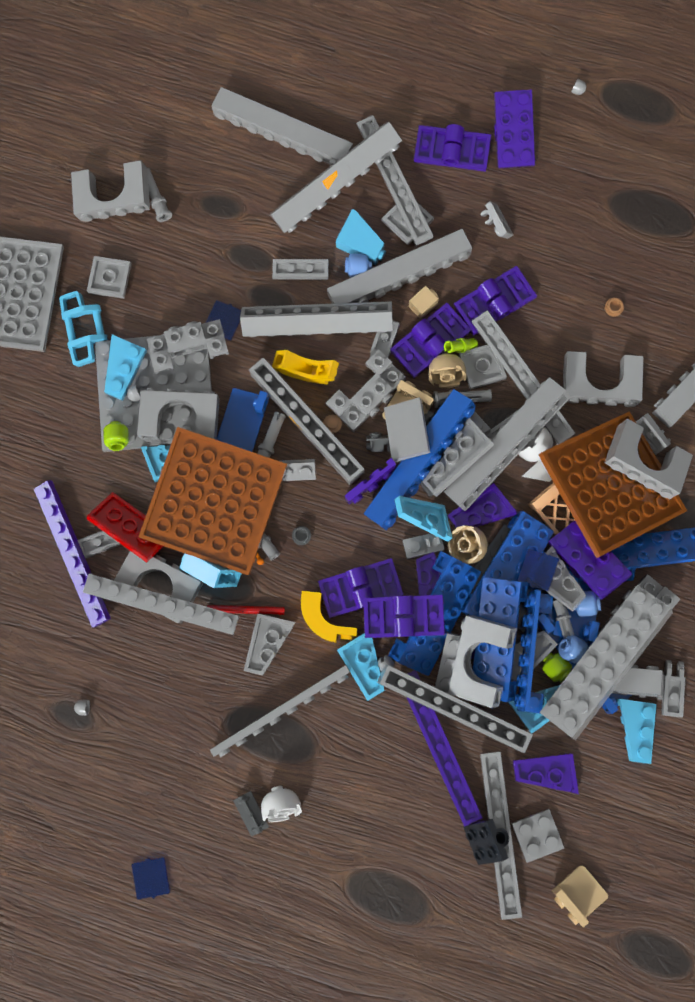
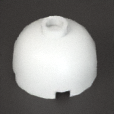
M543 427L518 455L529 462L540 461L541 459L538 455L553 447L552 434L546 427Z
M276 786L263 798L261 813L263 821L267 819L268 822H280L288 820L290 814L294 813L295 817L302 813V808L295 792L283 789L282 786Z

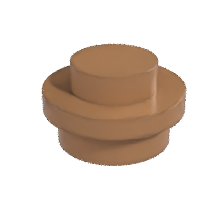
M611 298L605 304L606 313L613 317L619 316L624 310V304L618 298Z
M328 415L323 421V424L332 434L340 431L342 427V421L337 415Z

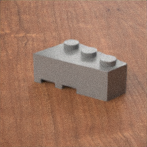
M633 665L612 693L639 695V697L644 698L646 696H653L663 700L665 675L662 670H659V667L647 666L646 669H639L638 665Z

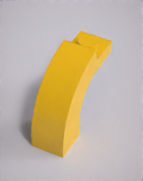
M288 350L276 351L272 368L292 378L311 383L328 384L329 381H334L339 363L335 360H311Z
M302 591V614L307 625L316 635L335 643L337 642V635H341L340 639L352 640V637H357V628L335 626L323 618L321 613L322 593Z

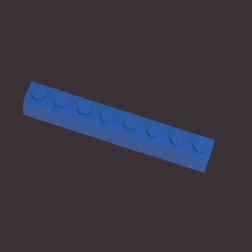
M453 389L426 426L431 453L402 460L364 512L365 516L386 531L394 525L398 515L395 499L398 496L410 498L417 493L418 486L426 478L436 462L440 461L441 454L447 447L451 446L454 436L459 431H462L467 418L472 417L476 406L471 399Z

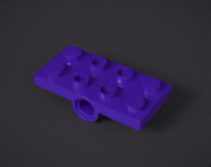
M532 90L495 92L494 133L497 144L498 169L535 166Z
M456 124L448 125L446 128L419 125L414 162L486 172L491 134L464 131L462 126Z
M515 266L495 279L490 278L486 280L477 290L458 300L453 306L462 320L469 326L474 336L479 332L472 324V320L488 310L495 322L536 299L537 295L519 268Z
M446 303L430 317L417 323L412 331L390 348V350L410 375L416 378L429 367L435 357L446 353L444 350V343L446 341H456L458 338H464L471 332V329L452 307Z
M573 521L549 540V545L553 546L559 556L568 564L572 574L577 579H582L601 600L632 576L629 569L611 551L596 558L576 521Z
M392 558L365 567H357L345 573L318 581L329 619L364 608V598L403 596Z
M443 595L364 598L365 638L445 635Z

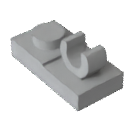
M491 201L485 204L488 210H484L480 214L483 217L489 214V219L485 224L491 225L494 223L496 226L494 230L499 237L508 239L514 234L499 206Z
M648 413L636 421L638 425L644 427L642 434L655 455L671 444V439L665 437L663 434L665 431L659 429Z
M431 533L403 540L407 559L445 550L442 539Z

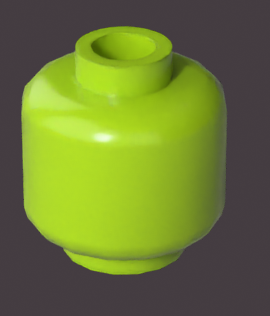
M112 421L104 427V444L110 450L120 451L128 445L129 437L126 425L119 421Z
M550 653L543 660L545 662L543 671L553 682L559 681L562 683L571 672L572 664L563 659L559 653L555 655Z

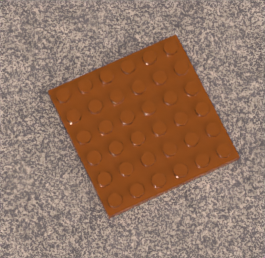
M630 411L549 448L538 455L596 558L687 511L679 495L671 499L664 498L658 492L646 488L638 481L628 478L627 475L613 470L604 463L618 425L627 418L635 422ZM642 434L638 443V455L645 466L652 470L660 471L662 466Z
M177 427L139 538L250 575L288 464Z

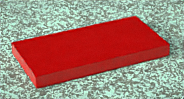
M114 492L87 515V520L146 563L163 547L157 543L139 538L146 515Z

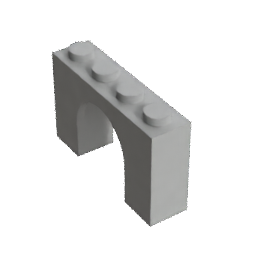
M142 161L123 163L125 179L123 191L117 198L107 202L98 200L96 177L89 169L71 172L74 215L81 221L89 222L95 218L107 219L109 216H125L127 213H143L144 210H150L148 170Z
M567 351L564 356L563 388L570 396L567 402L574 404L583 401L589 405H596L599 402L605 403L607 406L624 404L625 407H635L642 401L643 356L624 355L620 360V380L618 386L611 390H599L593 387L586 377V352Z
M147 388V391L141 390L137 436L144 440H160L163 414L168 408L183 404L191 407L196 413L195 433L217 440L220 401L218 394H215L213 391L196 393L194 390H185V392H177L174 389L158 391L155 388Z
M627 418L618 425L604 463L613 470L627 475L628 478L638 481L646 488L658 492L664 498L671 499L680 494L693 455L676 446L666 453L660 471L648 468L643 464L638 455V443L644 427Z
M131 551L114 581L137 587L146 574L153 571H162L172 581L173 591L171 597L191 603L194 602L203 585L199 579L190 574L183 573V570L179 569L180 567L176 564H173L172 567L165 564L166 559L158 555L155 558L152 557L146 563ZM167 617L168 619H170V620H172V621H174V622H176V623H178V624H182V623H183V621H181V620L174 619V618H171V617Z
M473 615L466 616L461 624V638L458 639L456 645L458 649L457 656L452 662L453 673L447 684L449 688L448 694L490 708L498 707L503 686L484 681L476 676L471 667V655L473 650L483 642L505 649L513 648L517 628Z

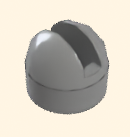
M577 79L571 92L576 95L583 94L586 90V83L583 80Z
M138 385L128 389L127 395L129 400H140L141 390Z
M385 655L384 658H379L378 667L380 671L383 670L385 665L395 667L391 657Z
M84 699L77 701L74 705L75 712L79 715L88 716L90 701Z

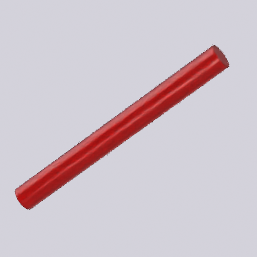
M207 605L209 608L227 613L285 615V607Z

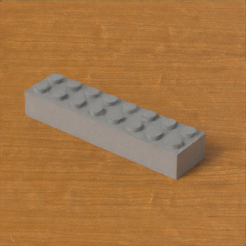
M637 585L540 713L576 740L672 615V608Z

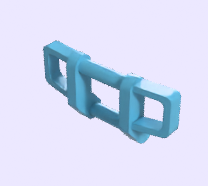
M78 291L62 295L59 298L62 320L65 321L69 340L67 345L72 362L77 367L93 363L95 361L93 344L99 341H108L100 312H102L101 306L85 305L82 294ZM77 297L79 307L67 310V300ZM86 314H93L97 334L76 339L72 319ZM87 346L88 358L78 361L76 349Z

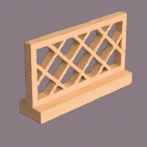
M553 482L528 505L554 531L556 536L559 533L555 528L556 520H564L566 528L569 525V521H575V519H569L570 510L567 505L557 504L560 493ZM546 505L553 506V517H546L541 510ZM557 506L567 507L566 518L556 517Z

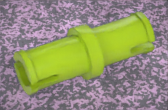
M458 338L456 341H446L444 343V350L447 353H464L467 350L477 348L478 342L474 340L475 338Z

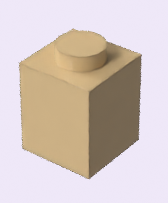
M425 286L409 300V308L422 320L437 306L438 295L433 289L429 290Z

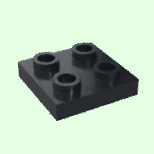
M493 819L463 826L466 838L471 845L478 865L502 862L509 858L504 848L509 843V834L503 828L497 829Z

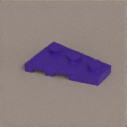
M392 458L386 462L388 466L384 469L375 470L369 477V481L363 480L345 495V500L349 505L352 502L354 504L358 503L364 498L363 494L367 491L373 492L379 487L378 483L382 480L386 482L390 478L396 467V463Z
M493 483L486 488L466 511L458 507L448 514L447 517L456 529L463 525L473 527L485 525L517 515V511Z
M434 552L416 559L419 596L431 595L441 575L440 572L432 569L437 559Z
M572 753L512 760L515 781L579 794Z

